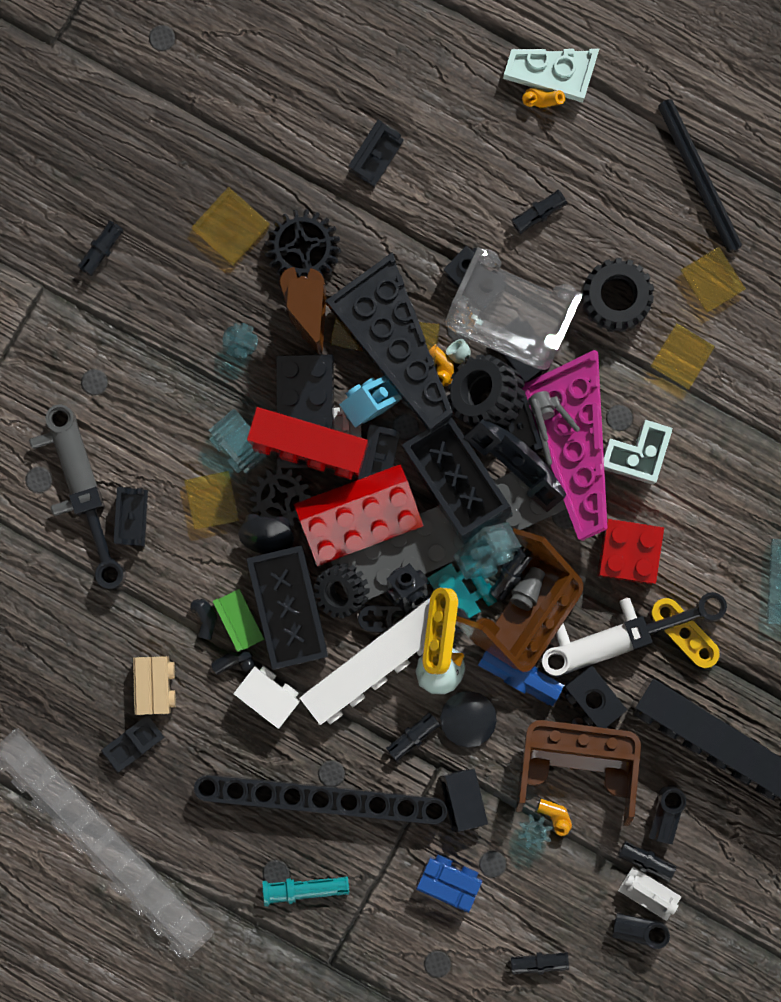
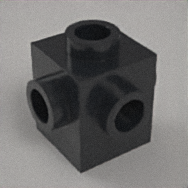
M410 563L403 568L395 569L386 578L388 585L386 594L394 605H398L405 614L428 599V580L421 570L416 571Z

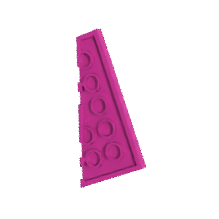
M593 350L525 383V386L521 388L525 391L527 400L535 393L541 391L549 392L551 398L557 396L562 407L580 428L579 432L574 431L557 409H554L555 414L553 417L544 421L552 459V465L550 466L566 493V497L563 500L577 537L582 541L607 530L598 352Z

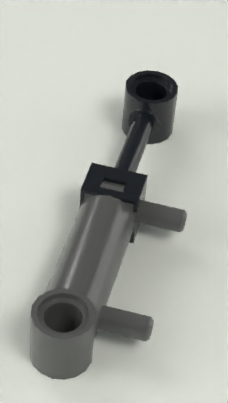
M61 404L50 407L45 416L50 432L30 438L29 440L32 449L54 443L70 492V500L51 505V512L54 516L72 510L78 516L86 514L101 561L95 572L96 580L104 588L117 589L124 584L126 571L120 563L115 562V559L111 558L96 510L104 508L105 504L100 489L96 484L77 424V417L67 406ZM63 412L68 415V422L63 427H57L54 422L56 415ZM109 567H114L118 572V577L113 583H108L104 579V572Z

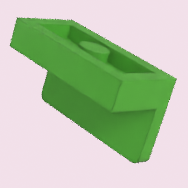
M240 589L220 599L213 600L237 652H241L265 640Z

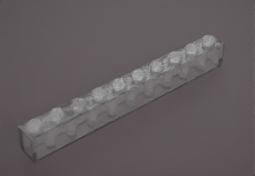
M19 728L14 729L0 742V771L4 773L7 770L14 778L11 781L20 792L24 793L27 791L32 796L33 800L31 803L42 814L46 811L53 818L51 821L53 827L61 834L66 832L73 839L70 843L74 849L81 855L86 853L93 860L90 863L91 866L100 875L105 873L112 880L110 883L111 887L120 896L125 894L132 901L129 905L139 916L145 914L152 922L149 925L159 937L163 935L167 937L171 942L169 947L178 957L181 958L184 955L189 959L213 936L215 932Z

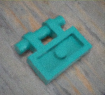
M465 554L459 558L464 569L458 573L452 564H449L427 579L434 590L437 588H450L454 590L458 597V607L465 610L469 618L481 612L475 601L483 598L489 607L497 602V599L490 593L492 586L490 583L487 584L479 572L480 566L476 561L473 562L469 554ZM467 576L470 577L477 588V591L472 594L469 593L462 582Z

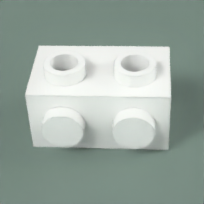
M262 666L261 669L254 667L234 692V695L279 729L300 703V700L296 698L299 693L286 683L283 687L274 681L276 675L265 666Z

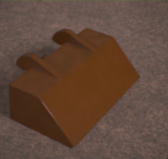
M295 267L288 268L283 272L280 284L291 323L318 355H323L327 300L324 278L319 271L310 268L307 277L301 276L297 279Z

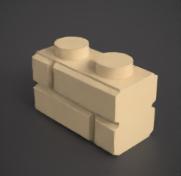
M169 656L133 658L135 715L171 713V708L176 707L175 690L170 691V679H175V663L169 662Z

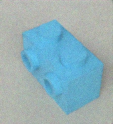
M385 376L377 380L373 377L361 386L358 384L345 394L348 398L339 405L343 409L346 418L356 428L385 413L402 400V397Z

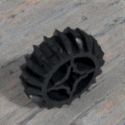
M308 209L304 210L303 217H299L298 211L293 210L294 219L290 220L287 214H283L284 225L279 221L274 222V226L279 231H268V235L274 240L265 241V246L274 248V250L266 252V257L276 258L271 261V268L281 266L277 271V276L281 277L285 270L292 267L282 258V256L286 255L288 257H298L303 264V269L295 268L297 279L301 276L307 277L310 268L320 273L322 270L328 274L332 273V268L328 265V262L335 265L338 264V259L332 256V254H340L341 248L332 246L340 242V237H330L336 232V227L331 226L326 229L329 224L327 217L319 223V212H315L311 219L309 218ZM303 226L316 229L324 238L318 239V237L310 238L306 236ZM295 228L296 237L294 241L286 244V247L280 248L285 234ZM299 235H302V239L307 246L311 245L310 248H307V260L304 259L300 249H295L296 246L299 247ZM326 247V252L321 261L312 267L311 255L319 251L320 248Z

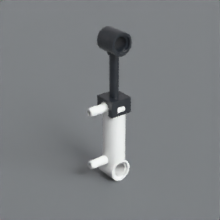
M710 592L702 596L695 608L646 625L643 616L637 618L630 598H625L619 602L626 619L624 624L570 642L563 623L556 633L560 646L550 648L544 653L542 658L543 668L550 676L561 677L578 669L652 645L653 642L650 635L698 618L710 623L717 622L726 613V600L719 593ZM707 601H716L720 606L719 613L716 615L708 614L704 609V604ZM553 655H561L565 660L564 666L559 670H554L548 665L549 658Z

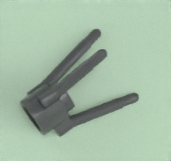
M541 391L532 395L528 399V403L537 424L547 465L550 466L552 465V459L544 421L553 417L555 414L554 409H557L574 431L579 432L580 428L562 407L557 396L551 398L549 392Z

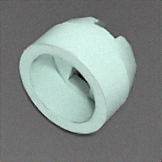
M458 339L447 348L446 354L453 362L461 364L466 362L465 357L470 358L471 350L464 339Z

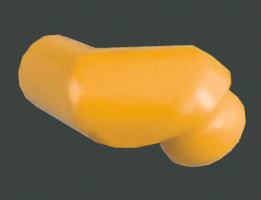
M533 87L526 90L522 96V101L528 107L545 108L563 104L565 95L561 90L547 92Z
M435 345L429 353L434 363L437 364L436 371L443 387L448 386L453 381L451 377L454 373V362Z
M540 799L537 812L550 816L555 833L559 836H566L572 828V822L567 809L556 803Z

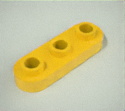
M437 588L430 597L422 659L423 667L429 674H444L449 669L451 663L458 597L455 591L450 588Z
M669 598L656 601L651 608V616L654 622L664 619L660 615V610L663 607L670 610L669 616L684 612L674 600ZM693 620L664 630V633L696 666L709 668L717 663L720 655L718 646ZM682 628L689 630V636L686 639L680 636ZM703 648L709 652V656L706 659H702L699 656V651Z

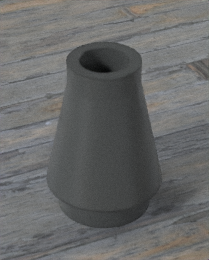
M530 567L527 574L512 590L510 601L518 608L530 611L532 606L537 605L542 582L546 574L539 568Z

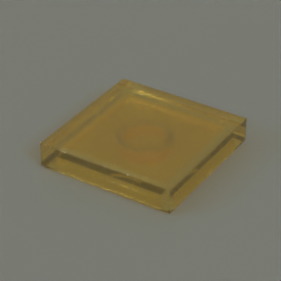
M228 187L191 229L228 263L234 266L270 227V223Z

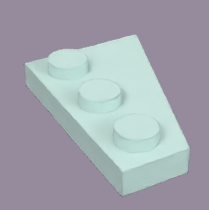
M512 49L503 79L547 92L561 90L565 98L583 103L599 49H589V51H574V49H564L563 51Z

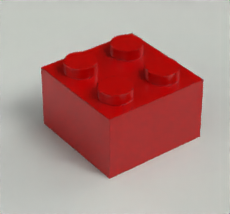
M607 519V530L603 532L597 576L651 585L656 584L664 527Z

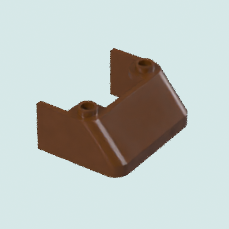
M513 528L511 531L512 535L525 547V550L528 548L534 554L533 559L522 572V576L524 577L530 567L539 568L546 574L542 582L537 605L532 606L530 611L518 608L510 601L496 623L487 618H481L474 622L456 616V625L477 646L512 668L527 672L535 666L581 597L583 581L545 537Z
M545 720L534 721L529 725L525 737L516 812L521 813L525 805L527 785H541L548 777L549 766L604 772L606 790L613 796L626 798L623 826H629L635 817L641 751L640 739L630 731Z

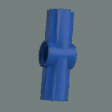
M485 651L478 664L483 669L502 678L504 683L524 694L527 692L547 705L553 706L564 687L563 684L539 672V669L535 666L530 671L522 672L512 668L487 651Z

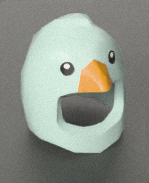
M452 648L450 667L444 674H429L423 667L422 654L416 668L419 686L431 694H446L453 691L461 682L465 672L464 654Z

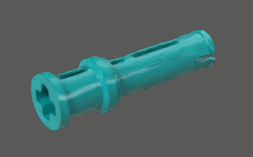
M348 876L294 882V879L291 880V878L286 879L285 882L276 883L262 881L265 907L269 906L270 903L277 902L293 904L297 899L349 895Z

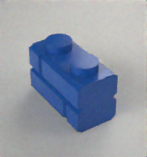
M437 854L436 858L429 856L416 890L469 913L482 884V879L477 877L479 872L463 866L462 870L451 866L452 860Z

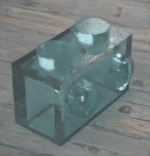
M509 522L484 527L453 556L466 580L480 576L486 579L498 572L497 567L514 558L513 553L521 545Z

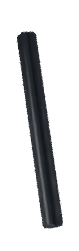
M667 99L658 105V109L727 252L737 251L742 247V243L673 100Z

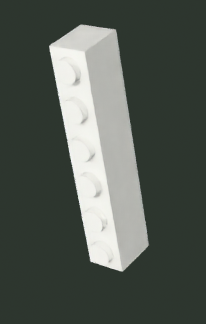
M430 598L300 697L301 701L320 725L325 721L332 724L343 715L340 711L348 704L354 707L365 698L363 692L370 687L375 691L388 681L385 676L392 670H395L396 673L403 670L410 664L408 658L417 652L419 656L423 654Z

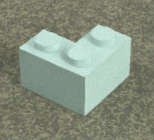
M645 420L641 425L635 446L609 439L603 453L604 470L652 485L655 484L673 428Z

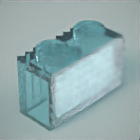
M233 409L209 429V432L213 435L209 440L219 452L222 449L226 450L231 456L227 461L237 473L243 470L247 475L269 455L253 451L252 445L247 441L251 427Z

